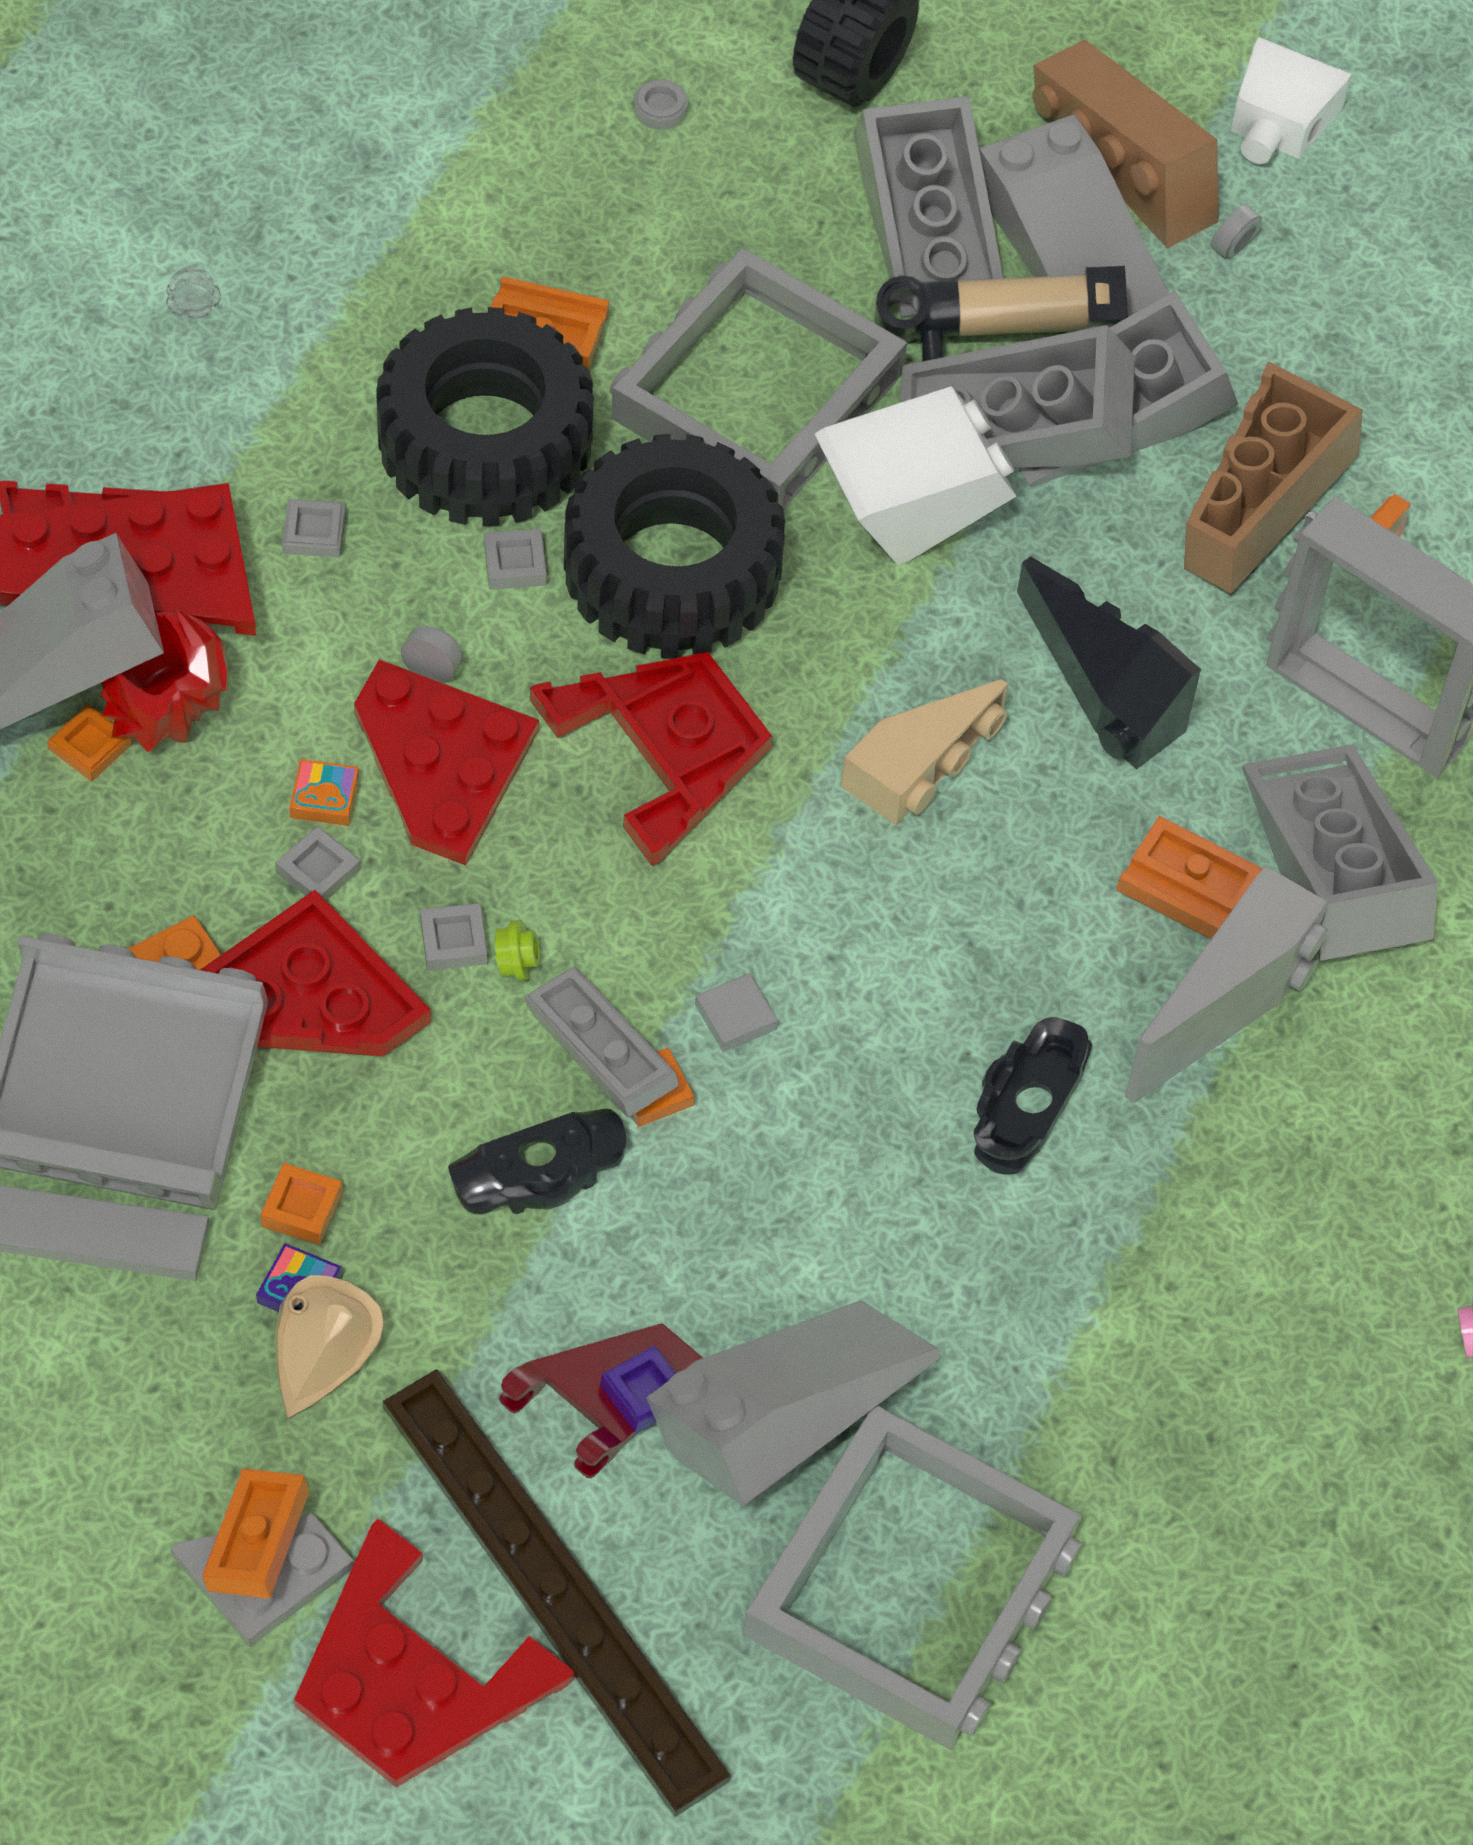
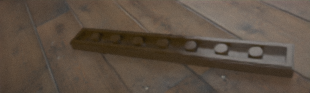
M438 1369L383 1400V1409L561 1659L575 1671L576 1680L673 1816L677 1817L729 1783L731 1779L730 1773Z

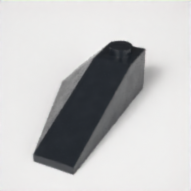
M1031 556L1024 560L1021 566L1017 594L1093 729L1098 734L1099 741L1104 750L1115 759L1123 757L1137 770L1186 732L1201 669L1156 629L1147 624H1143L1138 629L1131 627L1120 620V608L1108 601H1105L1100 606H1096L1086 600L1084 592L1076 582Z

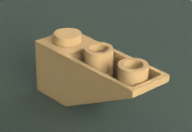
M999 679L881 719L844 757L841 787L896 826L910 811L915 815L920 814L933 799L937 789L935 784L946 773L954 777L965 767L971 757L974 743L981 736L989 740L1000 730L1008 715V711L1004 709L1008 683Z

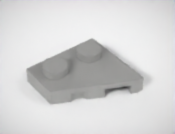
M313 1514L300 1516L270 1599L208 1592L202 1574L218 1534L179 1542L171 1548L174 1560L249 1647L253 1646L349 1573L354 1565V1560Z

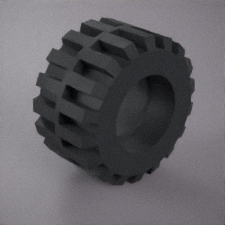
M811 0L802 18L795 40L792 58L795 76L851 107L862 106L885 86L902 61L915 31L920 0Z

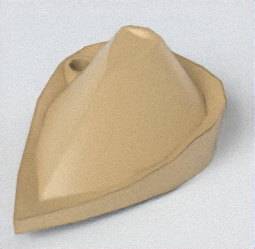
M310 1275L297 1282L280 1304L274 1333L279 1390L287 1419L318 1402L359 1370L380 1341L384 1325L381 1307L369 1294L348 1281L331 1276ZM302 1302V1309L299 1311L295 1310V1306Z

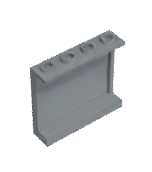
M42 933L38 939L19 936L17 945L23 958L0 1040V1168L216 1210L268 1005L263 982L256 981L255 976L239 969L223 968L219 974L196 970L194 964L177 957L164 956L159 959V962L135 958V954L132 951L114 945H101L99 950L77 947L71 939L52 933Z

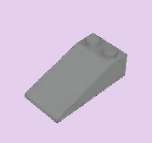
M969 96L863 109L854 131V138L862 181L889 279L902 275L914 277L921 282L1004 279ZM903 302L897 303L900 318L913 317L917 314L916 309L912 305Z
M1075 114L979 148L991 214L1033 277L1084 275L1086 267L1125 266L1128 317L1169 294L1100 150Z
M1176 291L1169 293L1110 327L1135 356L1131 453L1189 433L1238 405L1226 370ZM1103 462L1083 466L1036 467L1037 470L1035 471L1032 467L1018 468L1031 488Z
M1105 325L903 365L900 403L951 386L965 403L975 399L991 425V429L983 433L990 446L996 442L1001 446L1013 468L1083 466L1131 457L1135 356L1115 333Z
M117 533L99 541L86 543L74 553L63 557L0 612V729L164 653L148 582Z
M1354 744L1243 765L1242 770L1280 874L1328 901L1321 925L1327 928L1328 932L1316 953L1319 961L1344 958L1354 954L1390 947H1401L1406 944L1434 939L1438 882ZM1343 761L1347 762V765L1267 780L1262 778L1263 776Z
M1264 865L1140 1037L1125 1097L1136 1103L1280 1004L1291 987L1302 991L1317 967L1318 960L1313 957L1321 947L1328 932V929L1321 925L1328 901Z
M860 1300L697 1360L686 1369L673 1375L667 1383L646 1397L669 1452L682 1464L733 1500L745 1506L940 1359L941 1356L937 1347Z

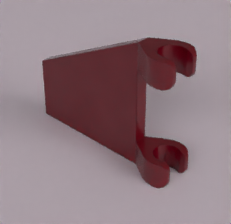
M663 1323L528 1361L510 1371L503 1378L501 1383L503 1393H501L499 1401L507 1410L515 1414L520 1412L538 1395L546 1384L549 1385L598 1428L578 1443L576 1448L578 1457L574 1461L575 1469L584 1477L591 1479L616 1456L623 1446L638 1434L633 1431L600 1386L602 1374L654 1345L676 1373L686 1369L695 1361L703 1359V1357Z

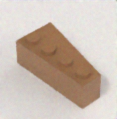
M1085 39L1033 65L1035 89L1032 92V98L1037 111L1043 117L1049 118L1051 122L1075 114L1100 150L1125 203L1167 249L1219 222L1217 139Z
M1268 362L1262 373L1261 384L1256 394L1251 395L1235 435L1231 434L1224 448L1223 459L1217 471L1212 472L1186 523L1184 569L1232 594L1359 456L1363 409Z

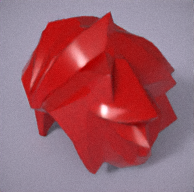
M176 609V613L168 611L155 613L164 651L163 654L101 682L103 689L100 695L107 702L101 716L114 719L111 738H134L147 752L154 749L167 738L179 743H186L190 735L191 723L200 721L203 712L220 711V693L228 690V659L223 642L209 625L192 615L185 614L180 609Z

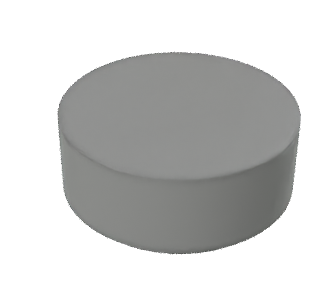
M667 80L649 81L640 86L635 93L634 114L639 122L649 128L657 130L670 129L679 125L686 117L687 95L674 82Z
M1247 204L1241 205L1219 227L1211 241V247L1225 259H1231L1255 237L1261 227L1262 217Z
M420 626L410 633L403 644L401 657L409 670L445 683L453 677L460 666L462 651L457 642L446 632L435 627Z

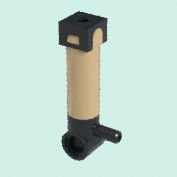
M1125 266L1086 267L1084 275L936 282H921L914 277L903 275L893 277L885 282L877 293L874 322L876 325L903 339L907 344L914 343L921 338L922 361L944 357L943 337L1070 332L1105 325L1110 328L1128 317ZM903 302L912 305L916 309L917 314L910 319L902 320L892 316L888 309L896 303Z

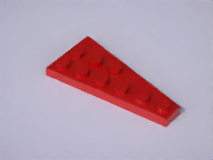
M229 483L0 515V605H10L58 561L74 553L82 545L99 541L117 533L148 582L155 613L166 611L176 613V609H180L185 614L192 615L204 623L235 627L236 634L256 636L255 618Z

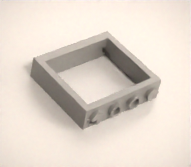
M741 248L727 264L724 262L720 263L714 269L707 286L696 298L689 297L683 302L676 314L675 321L663 333L656 332L650 338L638 361L630 369L625 367L619 371L612 382L609 392L612 394L611 419L649 442L653 441L654 435L671 434V439L686 440L688 434L703 437L704 444L713 447L719 442L735 450L736 459L740 461L745 456L761 470L760 479L765 477L771 481L778 493L777 502L784 510L827 461L814 433L824 427L869 413L902 376L907 342L748 250ZM742 292L862 360L860 365L771 464L650 393Z
M1334 496L1319 514L1313 510L1306 515L1303 527L1293 536V540L1298 543V546L1284 571V576L1289 578L1275 605V610L1280 612L1278 621L1274 624L1267 637V640L1272 645L1266 666L1438 779L1470 742L1473 733V584ZM1334 563L1458 642L1436 711L1315 633Z
M877 1405L866 1416L746 1611L743 1636L952 1751L962 1732L973 1736L977 1727L980 1728L991 1705V1702L982 1697L992 1680L995 1679L1004 1684L1010 1676L1022 1651V1648L1015 1645L1014 1642L1023 1626L1025 1625L1035 1630L1045 1615L1053 1595L1044 1590L1053 1574L1057 1573L1065 1578L1071 1570L1073 1561L1083 1545L1081 1541L1075 1539L1081 1515ZM886 1451L1045 1536L949 1703L787 1614Z

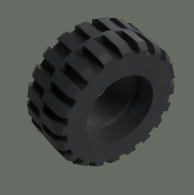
M472 307L458 309L455 311L454 317L444 319L441 314L426 321L423 331L420 332L415 328L399 341L400 349L395 348L389 353L383 363V373L378 377L376 389L378 449L381 451L382 464L387 475L390 478L396 476V488L407 499L410 500L416 494L419 495V508L436 516L440 509L449 511V521L466 525L468 517L482 518V526H499V517L512 515L514 522L517 523L532 518V508L537 505L544 512L560 502V489L567 494L572 492L575 488V483L580 478V470L584 471L587 469L591 457L594 412L593 382L589 369L583 365L582 355L570 342L563 344L564 335L550 325L546 324L542 328L537 325L535 317L522 312H518L517 317L506 315L504 308L488 307V312L473 313ZM495 396L521 405L533 417L513 430L498 434L482 435L458 430L445 423L437 415L447 406L465 398Z
M671 434L654 435L653 441L641 443L638 438L622 444L621 452L615 454L612 450L605 453L594 461V471L588 469L583 472L575 483V493L568 498L565 510V584L570 597L577 600V610L590 624L599 620V633L612 642H616L619 637H623L628 640L627 649L645 654L647 647L661 649L660 657L678 658V650L692 649L693 655L706 652L711 653L712 643L720 641L723 647H727L740 640L742 637V626L749 631L754 630L764 619L765 609L773 606L778 594L779 581L781 580L785 541V516L783 507L777 502L778 493L771 481L765 477L760 479L761 470L745 456L740 461L736 459L735 450L719 442L713 447L704 444L703 437L688 434L686 440L671 439ZM681 524L697 528L709 534L720 543L723 549L715 556L697 564L667 566L644 559L633 552L624 542L635 533L651 526Z

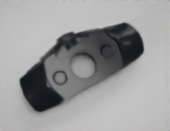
M1058 1017L1045 1018L1033 1027L1024 1043L1014 1040L1006 1054L994 1060L986 1070L982 1080L983 1092L976 1108L980 1120L973 1134L976 1143L974 1154L988 1169L999 1174H1016L1022 1171L1030 1160L1040 1152L1082 1078L1093 1045L1088 1040L1087 1031L1083 1026ZM1036 1087L1049 1092L1052 1102L1048 1108L1041 1112H1025L1016 1103L1018 1095L1026 1089Z
M611 1109L571 1112L478 1145L468 1154L449 1164L448 1169L456 1196L463 1208L468 1212L484 1214L504 1205H508L514 1214L522 1213L526 1208L552 1209L569 1202L581 1189L592 1188L597 1182V1172L615 1167L621 1163L627 1143L626 1133L621 1118ZM542 1141L553 1146L556 1154L547 1164L533 1166L525 1163L520 1158V1151L531 1142Z

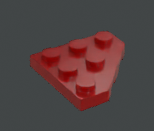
M379 659L354 702L355 716L362 732L364 731L374 754V760L390 797L394 800L411 845L466 866L539 731V719Z
M316 890L307 894L200 969L201 971L217 974L223 968L239 969L255 976L256 981L263 982L268 1005L257 1047L385 1056L431 1023V1009Z

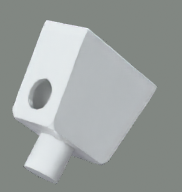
M1258 37L1237 98L1231 132L1245 137L1240 146L1243 156L1252 163L1265 164L1276 149L1299 159L1342 111L1352 74Z

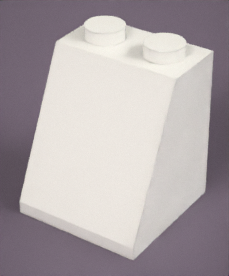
M952 386L824 427L814 433L858 521L897 565L914 559L1016 497L1006 477L1014 472L1013 466L1001 446L997 442L990 446L983 434L991 429L985 414L975 399L965 403Z

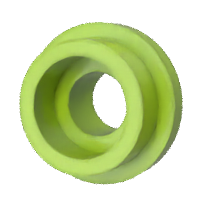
M522 920L510 921L509 927L496 929L495 953L501 976L515 975L518 981L529 980V967H537L540 964V949L536 932L534 930L526 931Z

